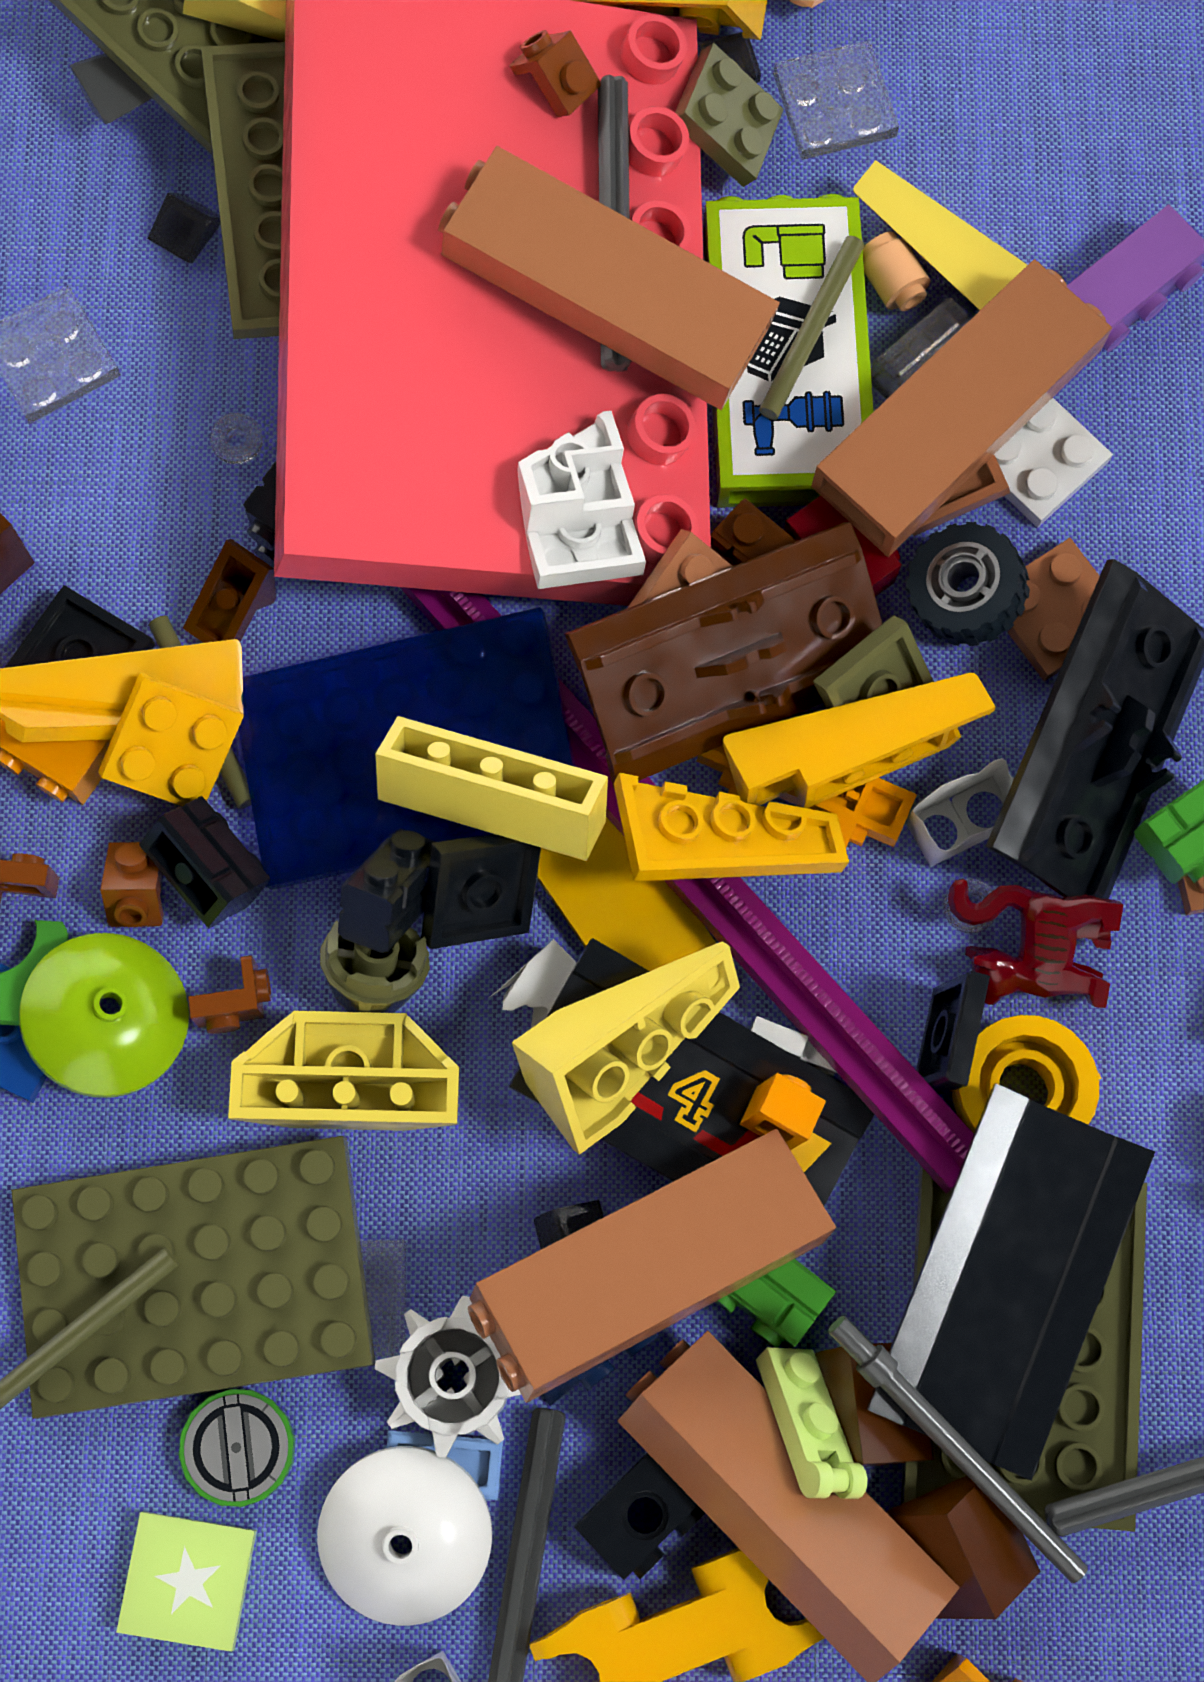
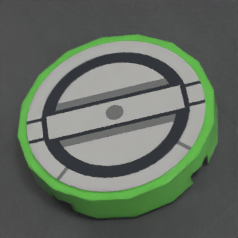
M229 1389L209 1396L191 1412L181 1432L179 1459L186 1480L200 1496L219 1506L245 1507L267 1499L283 1484L294 1463L296 1438L289 1417L274 1400L254 1390Z

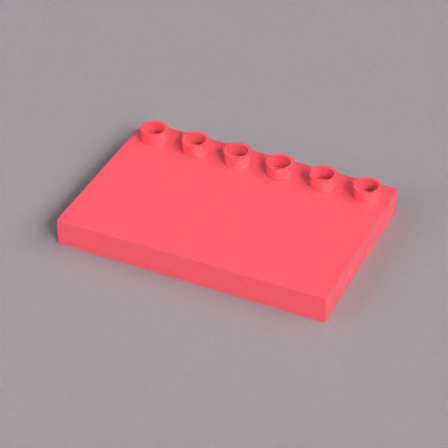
M286 0L274 577L629 606L681 529L692 532L711 548L707 402L633 361L628 369L623 372L604 370L601 366V345L599 342L442 256L443 233L438 231L440 221L448 206L453 201L460 204L468 192L465 189V183L475 163L478 160L486 163L496 146L501 147L599 202L598 89L569 116L557 117L532 74L514 75L509 67L523 53L520 49L522 43L532 35L546 30L549 35L571 30L600 81L605 75H612L614 77L623 76L628 82L630 220L703 259L700 147L689 138L686 124L675 113L698 59L697 19L571 0ZM603 411H612L624 447L621 464L635 503L632 520L646 560L644 574L538 589L523 522L517 470L518 462L538 450L548 449L556 439L568 432L572 436L594 424L597 415Z

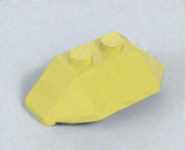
M293 1011L263 1035L246 1052H242L231 1062L228 1118L230 1120L305 1129L407 1131L457 1125L460 1068L406 1013Z

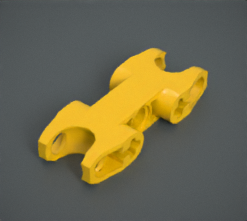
M736 1548L691 1567L700 1592L699 1596L640 1619L631 1592L624 1593L580 1610L553 1631L530 1642L529 1646L535 1661L574 1653L591 1660L599 1672L600 1682H663L722 1657L725 1659L732 1681L744 1682L787 1665L800 1653L825 1637L807 1619L784 1622L775 1618L766 1606L765 1588L769 1579L739 1548Z

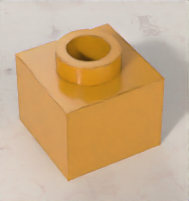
M776 1073L757 1086L740 1125L759 1136L778 1129L789 1149L792 1150L809 1140L826 1100L812 1093L811 1087L805 1081L792 1075Z

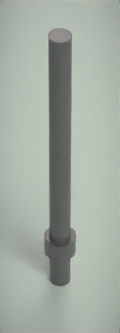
M846 1316L839 1317L830 1326L828 1333L858 1363L856 1370L873 1388L880 1386L1071 1583H1076L1082 1579L1088 1570V1566L897 1370L898 1361L882 1345L874 1346Z

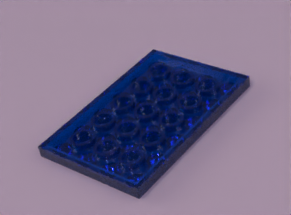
M541 607L243 677L241 701L244 717L238 730L262 868L271 878L270 882L266 885L271 890L354 872L395 830L400 828L417 832L423 837L436 842L493 834L378 800L375 753L397 716L576 767L545 612Z

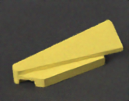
M876 160L853 188V192L979 311L1027 266L1026 263Z

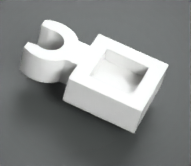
M756 1016L751 1026V1031L829 1076L833 1077L834 1073H837L808 1041L807 1035Z

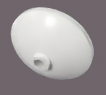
M389 1447L361 1458L351 1465L335 1482L326 1497L319 1517L317 1530L318 1552L321 1565L331 1586L342 1600L355 1611L372 1620L390 1625L411 1626L423 1624L452 1612L471 1595L479 1584L491 1553V1516L485 1497L478 1484L454 1460L449 1457H437L436 1451L423 1447ZM396 1535H404L410 1539L412 1549L408 1553H397L391 1546V1539Z

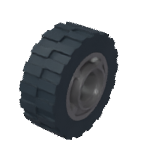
M966 522L964 525H957L956 523L946 526L947 529L931 534L929 536L930 539L925 544H920L915 551L916 556L913 561L910 560L907 568L909 577L906 579V590L910 594L908 599L924 626L929 628L935 637L940 640L944 638L952 645L968 644V646H978L980 642L987 640L991 642L998 639L997 636L1004 631L1008 632L1014 626L1013 622L1016 618L1022 616L1025 610V600L1029 598L1030 589L1027 585L1029 576L1016 547L1013 546L1010 539L1004 533L999 534L995 527L987 524L980 526L976 522ZM969 577L979 578L972 589L964 592L957 591L959 584Z

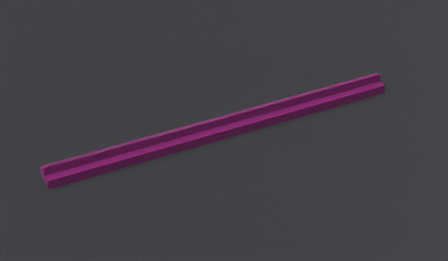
M399 587L555 761L608 776L606 817L624 836L615 789H613L607 765L606 751L594 716L482 594ZM649 777L638 781V783L656 786ZM740 877L664 880L719 942L723 941L730 946L732 957L802 1034L808 1036V1041L947 1194L955 1184L974 1135L967 1125Z

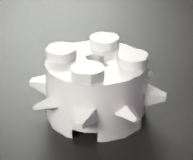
M467 1296L460 1298L450 1318L441 1317L429 1322L412 1309L407 1311L404 1316L410 1337L402 1345L400 1355L379 1359L375 1362V1370L396 1381L395 1391L400 1400L387 1420L388 1425L393 1429L416 1422L422 1428L431 1430L436 1456L440 1458L447 1457L458 1435H466L478 1431L497 1445L502 1442L504 1436L497 1415L505 1407L507 1398L521 1395L519 1390L511 1392L504 1383L496 1364V1359L501 1356L490 1336L483 1339L476 1331L468 1313V1306L472 1302L469 1299L470 1297ZM449 1361H453L456 1367L464 1362L469 1368V1372L463 1377L467 1386L458 1393L452 1386L445 1392L439 1383L445 1377L442 1367Z

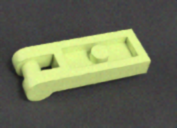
M767 1347L758 1356L756 1363L802 1494L806 1498H827L832 1492H835L839 1498L843 1499L861 1498L867 1489V1473L860 1463L854 1462L814 1351L812 1349Z

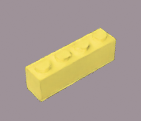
M397 716L375 753L378 800L585 861H587L606 822L608 776L400 716Z

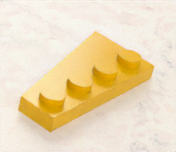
M619 773L614 782L634 881L842 873L849 863L837 814L769 801L766 807L741 801L740 795L719 792L716 797L687 792V785L666 781L662 787L638 783V776Z

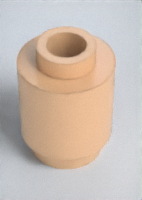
M889 231L878 235L864 246V273L887 309L899 308L901 311H908L925 299L927 296L925 290L931 280L903 238H897L894 232Z

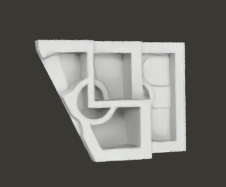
M603 411L597 415L595 423L574 436L568 432L556 439L548 449L538 450L518 462L517 470L523 522L538 589L644 574L646 560L632 520L635 503L621 464L624 447L612 411Z

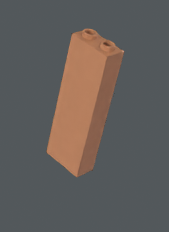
M499 146L495 147L486 163L478 160L470 171L465 183V189L468 192L460 204L453 201L448 206L440 221L438 231L443 233L441 255L722 411L770 328L780 302Z
M1034 259L817 465L811 487L843 517L851 522L881 552L889 557L1102 350L1113 327L1106 322L1104 315L1097 307L1090 303H1084L1069 290L1064 279L1056 271L1046 269Z
M775 1129L477 1282L469 1298L472 1304L468 1306V1313L478 1334L483 1339L490 1336L501 1357L496 1359V1364L504 1383L511 1392L519 1390L524 1401L527 1403L820 1246L837 1227L779 1130Z
M708 1330L692 1346L682 1339L659 1362L665 1371L658 1378L649 1370L626 1393L625 1396L632 1404L617 1422L867 1682H877L903 1660L960 1587L867 1492L859 1499L839 1498L835 1492H832L827 1498H806L802 1494L766 1389Z

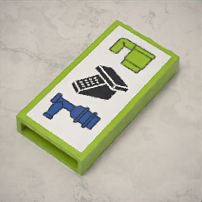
M825 194L818 198L794 199L788 195H776L768 199L743 200L735 196H726L716 201H706L703 222L705 261L780 302L770 328L722 411L712 406L717 508L736 507L744 498L755 507L808 505L821 496L811 487L817 465L874 412L863 250L778 419L771 420L764 417L759 412V408L847 236H855L862 240L859 197Z

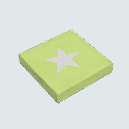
M144 1511L140 1512L116 1633L230 1652L234 1651L257 1530Z

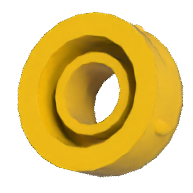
M1017 1015L1003 1018L987 1026L978 1034L968 1086L949 1091L952 1092L957 1116L975 1133L993 1084H1000V1077L1006 1067L1022 1064L1036 1070L1044 1080L1048 1091L1047 1101L1044 1106L1089 1125L1097 1108L1099 1079H1102L1097 1071L1095 1061L1086 1045L1073 1031L1048 1018L1035 1015Z

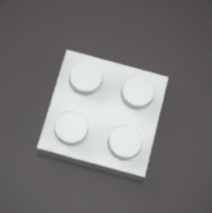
M1054 398L994 454L1010 489V494L1004 497L1037 528L1097 474L1113 456L1101 442Z

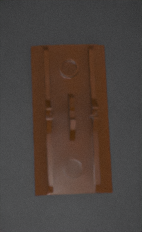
M843 522L567 632L564 635L586 688L606 751L607 765L614 789V782L619 773L638 776V781L722 746L723 738L727 734L778 722L823 703L813 681L881 626L882 620L862 548L851 522Z

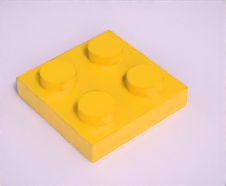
M139 673L98 769V773L103 779L180 806H184L200 796H203L207 801L244 714L239 709Z

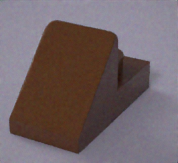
M233 539L226 540L183 629L203 643L237 639L241 642L256 610L271 605L276 600L274 568Z

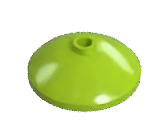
M93 933L82 935L60 944L46 954L36 965L25 984L21 996L19 1024L22 1039L30 1057L36 1066L53 1082L80 1095L112 1098L128 1095L149 1086L169 1069L184 1045L189 1025V1007L185 989L177 972L159 952L149 945L125 935ZM103 998L115 999L119 1004V1012L115 1014L105 1013L100 1008V1000Z

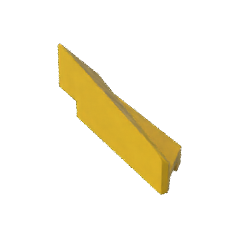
M237 639L0 668V719L5 721L6 733L21 742L110 740L139 673L239 709L244 714L241 643Z
M970 672L727 734L723 738V747L741 801L762 805L794 789V793L802 807L809 808L949 748L961 738L958 727L983 716L990 715L995 711L996 706L979 677L975 673Z

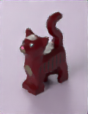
M963 878L955 880L949 889L948 903L950 911L959 921L973 926L991 922L1007 907H1013L1021 913V941L1017 957L994 948L967 946L965 948V955L972 959V971L990 976L985 1004L995 1005L1003 997L1020 991L1044 998L1066 994H1084L1087 1002L1092 1006L1106 1008L1110 983L1102 979V972L1073 962L1076 940L1080 938L1091 939L1096 948L1110 950L1112 943L1111 931L1120 930L1124 904L1120 901L1090 895L1060 898L1052 894L1031 891L1019 885L999 886L989 893L982 902L976 904L969 900L967 881Z

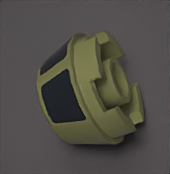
M336 920L320 947V967L335 999L348 1012L395 1013L423 985L430 970L429 952L426 948L425 937L421 939L418 933L410 927L388 952L380 953L343 939L338 933L339 922Z

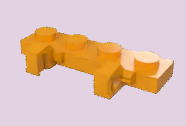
M723 745L697 756V762L722 772L719 785L728 788L729 794L738 795ZM877 778L813 805L808 809L837 814L845 847H847L849 842L862 846L866 836L894 848L917 794ZM794 789L779 796L781 799L802 807L794 793Z

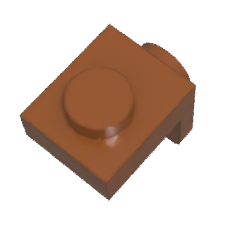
M546 30L532 35L520 46L523 53L509 65L514 75L532 74L557 117L569 116L601 86V81L571 30L550 35Z
M109 842L100 891L107 922L111 927L161 926L163 923L164 914L160 899L163 874L140 847V842Z
M23 853L12 854L11 861L0 860V903L2 893L56 898L60 877L49 865L45 864V859L42 857Z
M252 955L240 957L244 988L188 996L190 1017L199 1028L206 1027L207 1033L211 1034L227 1033L240 1029V1022L264 1018L263 1002L272 1000L270 979L267 968L258 970V964Z

